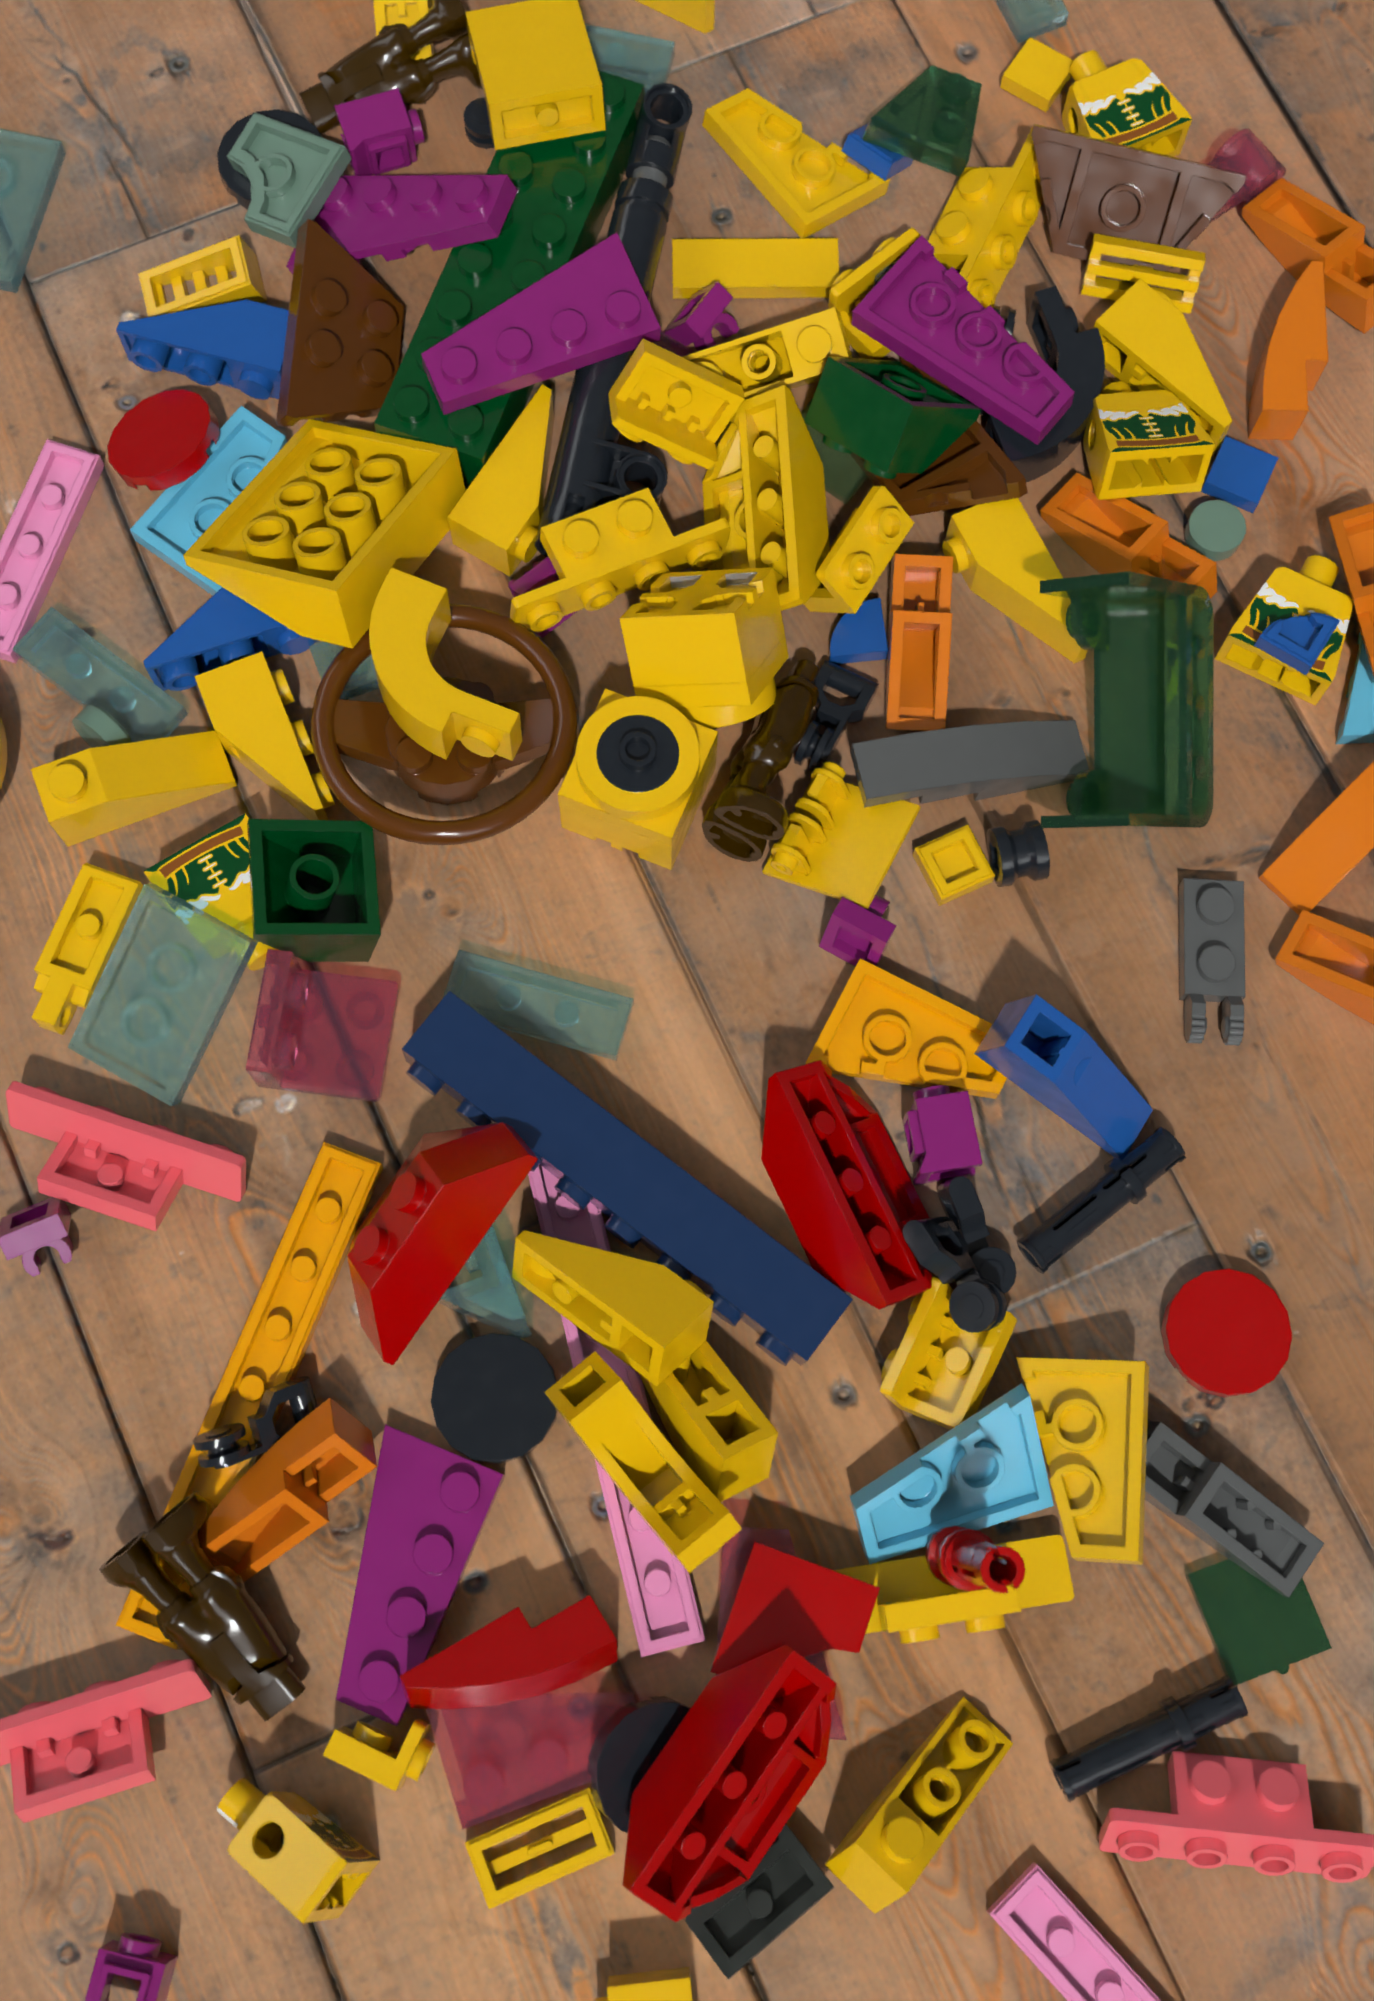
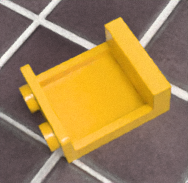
M527 0L465 12L471 55L474 64L478 68L488 108L491 136L495 150L606 130L602 82L578 0Z

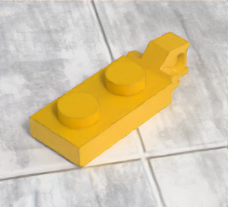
M88 863L82 865L34 968V971L38 974L34 989L42 993L34 1010L32 1019L38 1023L39 1027L64 1035L77 1010V1006L88 1009L93 996H97L145 891L140 881Z

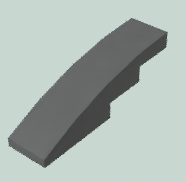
M1075 720L1019 721L915 732L853 743L850 752L864 808L915 797L919 798L920 804L973 794L974 801L1086 779L1090 776V770Z
M1148 1419L1145 1500L1284 1597H1290L1325 1543L1223 1463L1210 1461L1162 1422Z

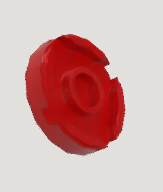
M184 389L162 391L142 400L126 412L115 426L107 445L109 463L129 487L138 489L137 485H146L150 491L175 486L199 471L210 457L206 450L210 446L211 440L217 444L220 434L218 418L198 393Z
M1229 1268L1203 1272L1182 1285L1166 1305L1161 1327L1165 1355L1174 1369L1177 1368L1180 1374L1188 1380L1186 1382L1200 1392L1223 1398L1253 1393L1273 1381L1288 1360L1293 1336L1288 1311L1275 1291L1256 1276Z

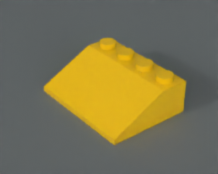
M308 419L183 555L186 565L300 636L353 649L369 629L375 599L391 567L413 575L449 532L450 528L447 517L466 491L457 449Z

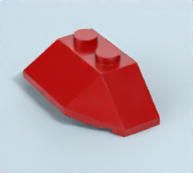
M821 1060L774 1073L768 1078L761 1161L812 1268L831 1283L879 1310L932 1288V1274L918 1262L903 1237V1228L908 1221L929 1218L877 1111L851 1087L834 1078L832 1070Z
M502 1122L423 1134L354 1234L347 1259L360 1323L383 1362L391 1365L396 1363L537 1162L538 1157L512 1126Z
M787 1645L712 1677L632 1793L622 1885L630 1893L676 1923L690 1915L691 1908L712 1902L748 1881L827 1762L831 1731V1701L835 1699L837 1683Z

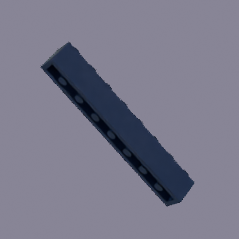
M450 990L403 1046L402 1051L406 1062L411 1065L406 1073L413 1081L434 1096L440 1089H443L460 1103L455 1109L456 1113L472 1127L502 1122L512 1126L538 1157L531 1171L534 1172L541 1165L557 1177L559 1181L554 1188L578 1208L584 1210L590 1202L609 1218L604 1227L611 1234L633 1249L640 1241L659 1256L655 1263L666 1266L682 1279L692 1281L714 1301L712 1312L734 1327L740 1319L761 1335L755 1342L757 1346L780 1364L786 1366L791 1359L800 1366L807 1362L853 1299Z

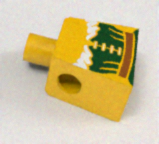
M1090 50L1081 54L1073 61L1069 72L1075 82L1069 87L1062 113L1065 131L1173 157L1181 153L1192 117L1141 59L1131 58L1107 68L1096 50Z
M1123 381L1112 382L1104 387L1100 394L1093 399L1094 408L1083 437V447L1097 499L1201 492L1215 443L1178 398L1167 390L1133 392L1130 386Z
M1312 555L1306 558L1300 573L1285 566L1277 567L1233 625L1214 659L1316 706L1335 678L1354 604L1350 596L1331 588L1339 573L1338 566L1326 557ZM1310 613H1322L1340 620L1307 675L1254 646L1262 632L1279 619L1308 616Z
M245 813L144 870V873L160 897L215 959L238 949L249 969L255 971L272 964L281 956L282 951L253 939L247 830L249 818Z
M241 1778L226 1792L217 1807V1812L239 1830L227 1848L229 1855L302 1923L339 1918L380 1862L376 1856L295 1792L270 1791L267 1795H264L246 1778ZM284 1832V1844L282 1846V1835Z

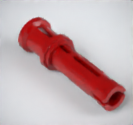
M955 1525L948 1526L933 1534L927 1544L926 1561L928 1568L933 1576L944 1584L967 1591H974L984 1587L993 1592L1005 1594L1009 1593L1006 1586L1017 1589L1024 1580L1026 1569L1020 1554L1010 1547L995 1545L990 1537L981 1531Z

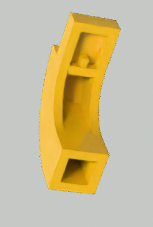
M391 567L375 599L369 626L372 660L378 686L389 713L400 728L417 744L446 760L456 740H459L468 750L483 757L498 755L513 761L522 743L520 713L453 687L432 666L435 651L452 620L447 588Z
M596 1351L544 1392L650 1529L689 1573L708 1557L714 1555L722 1545L742 1529L730 1511L699 1479L667 1441L623 1380Z

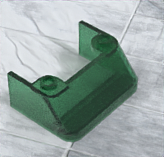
M1130 571L1040 581L1041 594L1070 599V605L1066 612L1068 633L1082 649L1094 651V769L1080 771L1075 777L1074 782L1070 784L1066 795L1067 809L1070 815L1041 816V828L1155 829L1204 827L1208 823L1213 809L1214 615L1209 594L1201 586Z

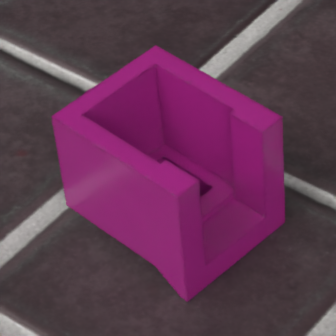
M398 88L335 105L336 115L343 132L341 134L342 142L352 158L349 163L354 175H378L410 166L411 163L418 161L415 145L425 143L422 126L415 108L406 111Z
M938 1085L913 1092L914 1103L903 1119L910 1162H919V1168L913 1184L919 1185L944 1181L959 1176H974L976 1174L975 1167L981 1166L983 1162L968 1091L950 1093L949 1086Z
M122 1933L120 1941L112 1940L99 1948L85 2001H107L114 1974L142 1980L136 2001H166L178 1956L161 1952L162 1941L136 1933Z

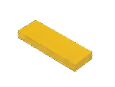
M838 238L672 239L673 299H690L694 293L717 281L733 298H829L830 287L839 276Z

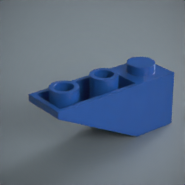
M246 299L118 323L116 331L129 361L144 370L160 372L163 369L186 375L189 379L201 385L213 386L217 383L240 389L246 395L256 399L265 400L269 397L279 399L289 313L287 309Z
M222 587L143 662L158 692L168 689L182 691L196 686L197 682L194 676L259 652H263L265 658L281 653L285 655L299 654L310 649L319 640L300 636Z
M1037 994L1006 1003L974 1053L1106 1152L1120 1160L1127 1155L1153 1111L1152 1107L1083 1028Z

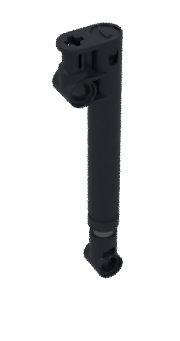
M660 83L652 86L647 90L643 98L626 166V177L628 179L622 181L619 185L615 200V210L612 213L607 234L608 238L616 232L618 233L649 303L665 239L667 222L669 221L673 204V196L669 190L675 182L686 130L692 115V102L689 95L682 88L670 83ZM657 119L663 120L669 124H663ZM636 349L575 370L535 540V548L546 557L548 555L540 541L541 527L635 493L626 486L625 482L637 481L646 488H649L658 507L660 506L662 493L667 485V471L664 464L656 456L648 452L618 444L620 432L613 426L611 420L608 393Z

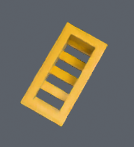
M240 235L138 273L148 317L246 299L259 303L267 301L258 259L254 251ZM236 271L237 277L233 278L231 272ZM216 275L218 284L211 286L209 276ZM193 280L196 292L189 295L186 281ZM172 284L175 300L167 303L163 286Z

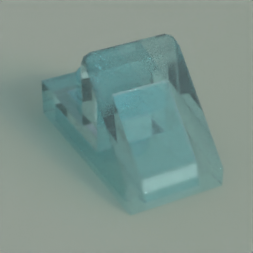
M492 1224L465 1263L469 1274L481 1269L483 1276L447 1289L440 1298L439 1303L506 1334L524 1339L532 1336Z

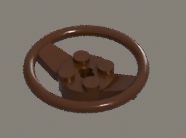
M450 604L452 620L448 628L478 631L512 646L540 674L550 699L496 703L492 690L484 683L444 677L443 679L459 690L520 713L522 743L513 761L498 755L493 757L477 755L468 750L459 740H456L446 760L431 753L411 739L396 723L384 702L340 699L353 673L371 655L369 629L353 649L343 647L324 673L317 689L311 718V739L319 770L335 797L353 815L375 830L391 837L424 845H458L497 835L520 823L536 811L558 786L569 765L577 736V707L571 684L562 665L550 648L525 626L515 623L511 618L481 607ZM340 754L384 769L394 770L397 777H401L407 786L417 791L421 799L444 805L472 801L478 797V791L490 785L496 776L500 778L504 769L546 755V758L533 779L518 794L499 807L469 818L436 821L406 816L386 808L373 800L352 779Z

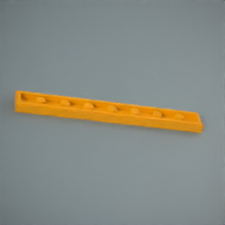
M323 1142L197 1436L220 1426L242 1423L246 1434L239 1440H248L250 1445L255 1443L247 1417L257 1413L266 1389L295 1379L348 1254L354 1234L359 1228L384 1167L381 1163ZM285 1402L277 1405L272 1418L274 1427ZM193 1444L163 1516L188 1495L197 1491L207 1503L208 1511L205 1522L233 1486L260 1459L263 1453L222 1469H215L214 1467L202 1468L200 1467L198 1457L207 1450L198 1451ZM159 1557L161 1567L181 1592L185 1591L194 1597L189 1590L190 1586L174 1568ZM131 1589L116 1626L175 1650L181 1649L175 1642H170L161 1632L156 1620L159 1610L142 1595Z

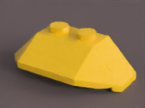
M782 385L743 401L730 420L732 422L717 445V463L712 470L707 469L702 481L705 524L726 518L731 527L725 553L716 563L707 567V571L774 567L781 611L807 603L821 584L816 576V572L830 552L823 463L791 390L787 386Z

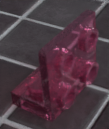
M268 949L245 1070L258 1087L372 1102L379 1101L382 1096L399 995L398 984L391 980L303 970L293 952Z

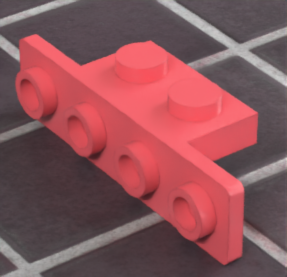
M12 1081L6 1090L10 1125L15 1129L58 1143L37 1177L38 1192L157 1231L183 1184L236 1202H240L246 1192V1158L234 1153L223 1145L206 1144L176 1134L171 1129L162 1125H148L118 1115L113 1110L104 1106H90L60 1096L55 1091L46 1087H32Z
M193 1659L162 1661L153 1665L148 1672L120 1681H100L88 1686L82 1693L54 1702L41 1701L31 1703L21 1708L17 1714L1 1718L0 1766L11 1763L14 1813L21 1821L26 1823L155 1781L156 1774L149 1718L211 1698L210 1683Z
M1172 1751L1167 1763L1171 1813L1111 1808L1099 1833V1849L1101 1851L1119 1853L1122 1858L1136 1862L1150 1861L1160 1857L1186 1860L1191 1866L1202 1869H1212L1227 1864L1254 1867L1257 1872L1269 1876L1285 1875L1292 1871L1322 1874L1326 1880L1337 1883H1348L1360 1878H1366L1374 1866V1834L1314 1828L1305 1764Z

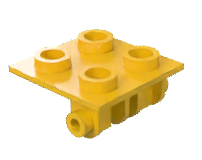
M825 762L822 768H815L812 772V780L802 798L797 800L794 813H791L788 817L789 824L785 834L779 839L778 843L772 846L771 856L762 872L764 875L839 900L844 897L868 909L921 808L920 805L905 800L864 808L859 786L843 781L846 772L842 767L832 762Z

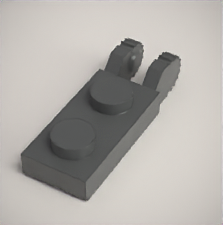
M1183 878L1178 888L1179 1000H1184L1185 1041H1187L1186 1043H1202L1207 1030V1019L1205 1017L1206 1002H1221V1034L1223 1043L1225 1045L1239 1046L1244 1032V1003L1242 1000L1246 997L1244 881Z

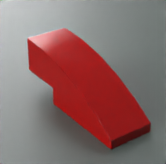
M590 1595L532 1629L518 1606L399 1677L405 1698L411 1708L452 1710L496 1706L545 1694L578 1682L617 1662V1639Z

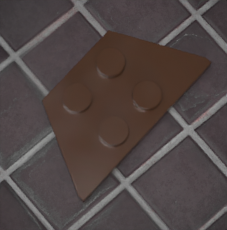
M1034 124L1032 130V140L1046 207L1053 253L1088 261L1094 233L1186 249L1212 222L1211 219L1230 197L1241 189L1246 180L1245 173ZM1104 254L1101 255L1100 259L1130 266L1136 264L1153 267L1154 270L1168 272L1172 267Z
M307 219L302 224L297 234L276 424L282 427L294 426L299 420L322 418L323 422L344 420L349 415H356L360 418L378 416L399 367L404 306L319 224L310 219Z
M900 357L902 364L951 391L947 386ZM977 421L923 473H897L895 479L883 478L867 471L863 467L865 459L855 453L850 454L875 486H885L909 516L1020 498L1028 493L1024 475Z

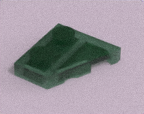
M931 65L870 119L862 140L960 177L969 162L982 84L970 80L959 73L949 72Z

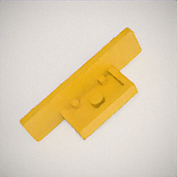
M1033 127L1013 167L964 168L928 239V242L934 247V256L946 269L953 267L955 270H961L959 274L968 282L967 290L984 308H987L989 305L992 308L994 307L996 296L1009 270L1014 266L1017 254L1030 227L1035 223L1038 211L1044 201L1032 140Z
M649 488L541 527L540 541L560 580L514 597L511 600L510 618L515 623H520L534 632L544 631L560 622L565 615L584 608L587 611L601 609L610 604L617 595L636 588L642 591L650 590V586L662 573L680 572L690 567L692 570L705 569L716 563L725 553L731 527L726 518H721L673 536Z
M1058 1534L995 1544L1014 1549L1020 1554L1025 1564V1577L1020 1587L1013 1589V1587L1006 1586L1009 1593L1005 1594L993 1592L984 1587L974 1591H967L944 1584L936 1579L929 1570L926 1555L834 1570L880 1587L866 1634L881 1631L887 1633L899 1631L901 1644L940 1638L938 1625L964 1621L966 1633L1006 1627L1004 1614L1022 1612L1021 1609L1067 1602L1074 1598L1063 1537Z

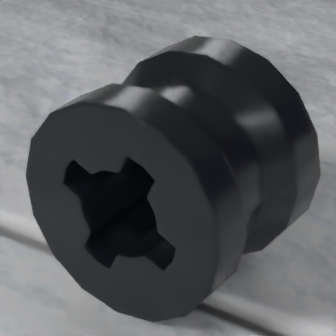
M1038 820L1023 822L1019 829L1011 831L1001 826L988 829V859L995 875L994 881L998 887L1013 885L1017 878L1025 876L1035 881L1048 878L1050 872L1048 845L1042 825Z

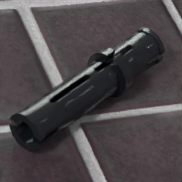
M1159 1127L1154 1131V1134L1120 1160L1116 1157L1105 1164V1173L1072 1200L1064 1204L1061 1209L1025 1238L1018 1240L1019 1250L1038 1272L1044 1274L1052 1264L1084 1238L1091 1235L1100 1225L1129 1202L1138 1204L1147 1196V1187L1178 1162L1186 1159L1183 1147L1169 1131Z
M1225 1675L1220 1680L1207 1685V1687L1178 1700L1170 1696L1159 1702L1160 1709L1114 1730L1073 1752L1050 1760V1768L1060 1789L1064 1790L1063 1795L1066 1800L1071 1802L1090 1790L1179 1747L1183 1752H1186L1197 1746L1196 1739L1223 1725L1248 1716L1246 1705L1237 1687L1231 1688L1234 1686L1232 1679Z

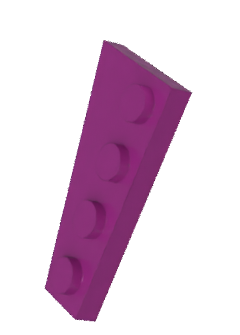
M341 175L314 221L358 263L361 258L380 254L386 261H392L407 257L408 252L417 246L428 244L433 251L497 238L518 190L508 175ZM294 248L286 265L292 274L296 248Z
M616 232L421 354L422 364L443 415L634 350L642 339L652 343L660 341L661 327Z
M921 235L855 307L852 312V325L1038 445L1072 406L1075 392L1026 342L1018 343L1004 328L1005 320L990 305L984 308L967 290L968 282L953 267L947 270L934 256V247Z
M385 1424L336 1700L395 1726L400 1725L409 1703L405 1698L399 1676L428 1659L504 1480V1474Z

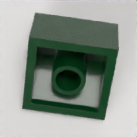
M828 356L804 422L824 434L822 442L828 447L843 453H855L865 459L863 467L867 471L883 478L895 479L897 473H923L977 421L982 409L898 361Z
M248 819L253 939L307 962H369L381 935L373 828L362 821Z

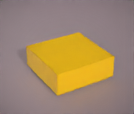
M1029 37L1004 72L1000 88L1047 112L1072 77L1069 69L1074 60Z
M968 825L918 846L913 852V857L939 906L992 883L995 877Z

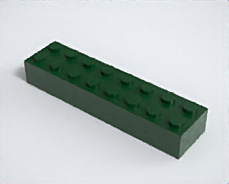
M598 70L602 82L606 130L496 150L486 175H508L518 190L500 234L497 238L452 248L374 422L377 433L456 448L464 485L467 487L473 482L523 412L535 384L443 415L423 368L421 354L594 247L618 192L619 185L626 173L634 128L645 96L644 84Z

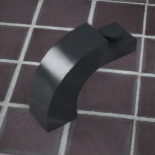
M1056 286L1034 293L1026 325L1039 356L1075 392L1072 406L1038 445L990 414L985 427L988 435L1024 475L1026 483L1056 468L1078 446L1084 436L1086 425L1094 408L1093 399L1100 394L1104 380L1105 354L1098 327L1078 333V322L1075 312L1070 305L1064 306Z

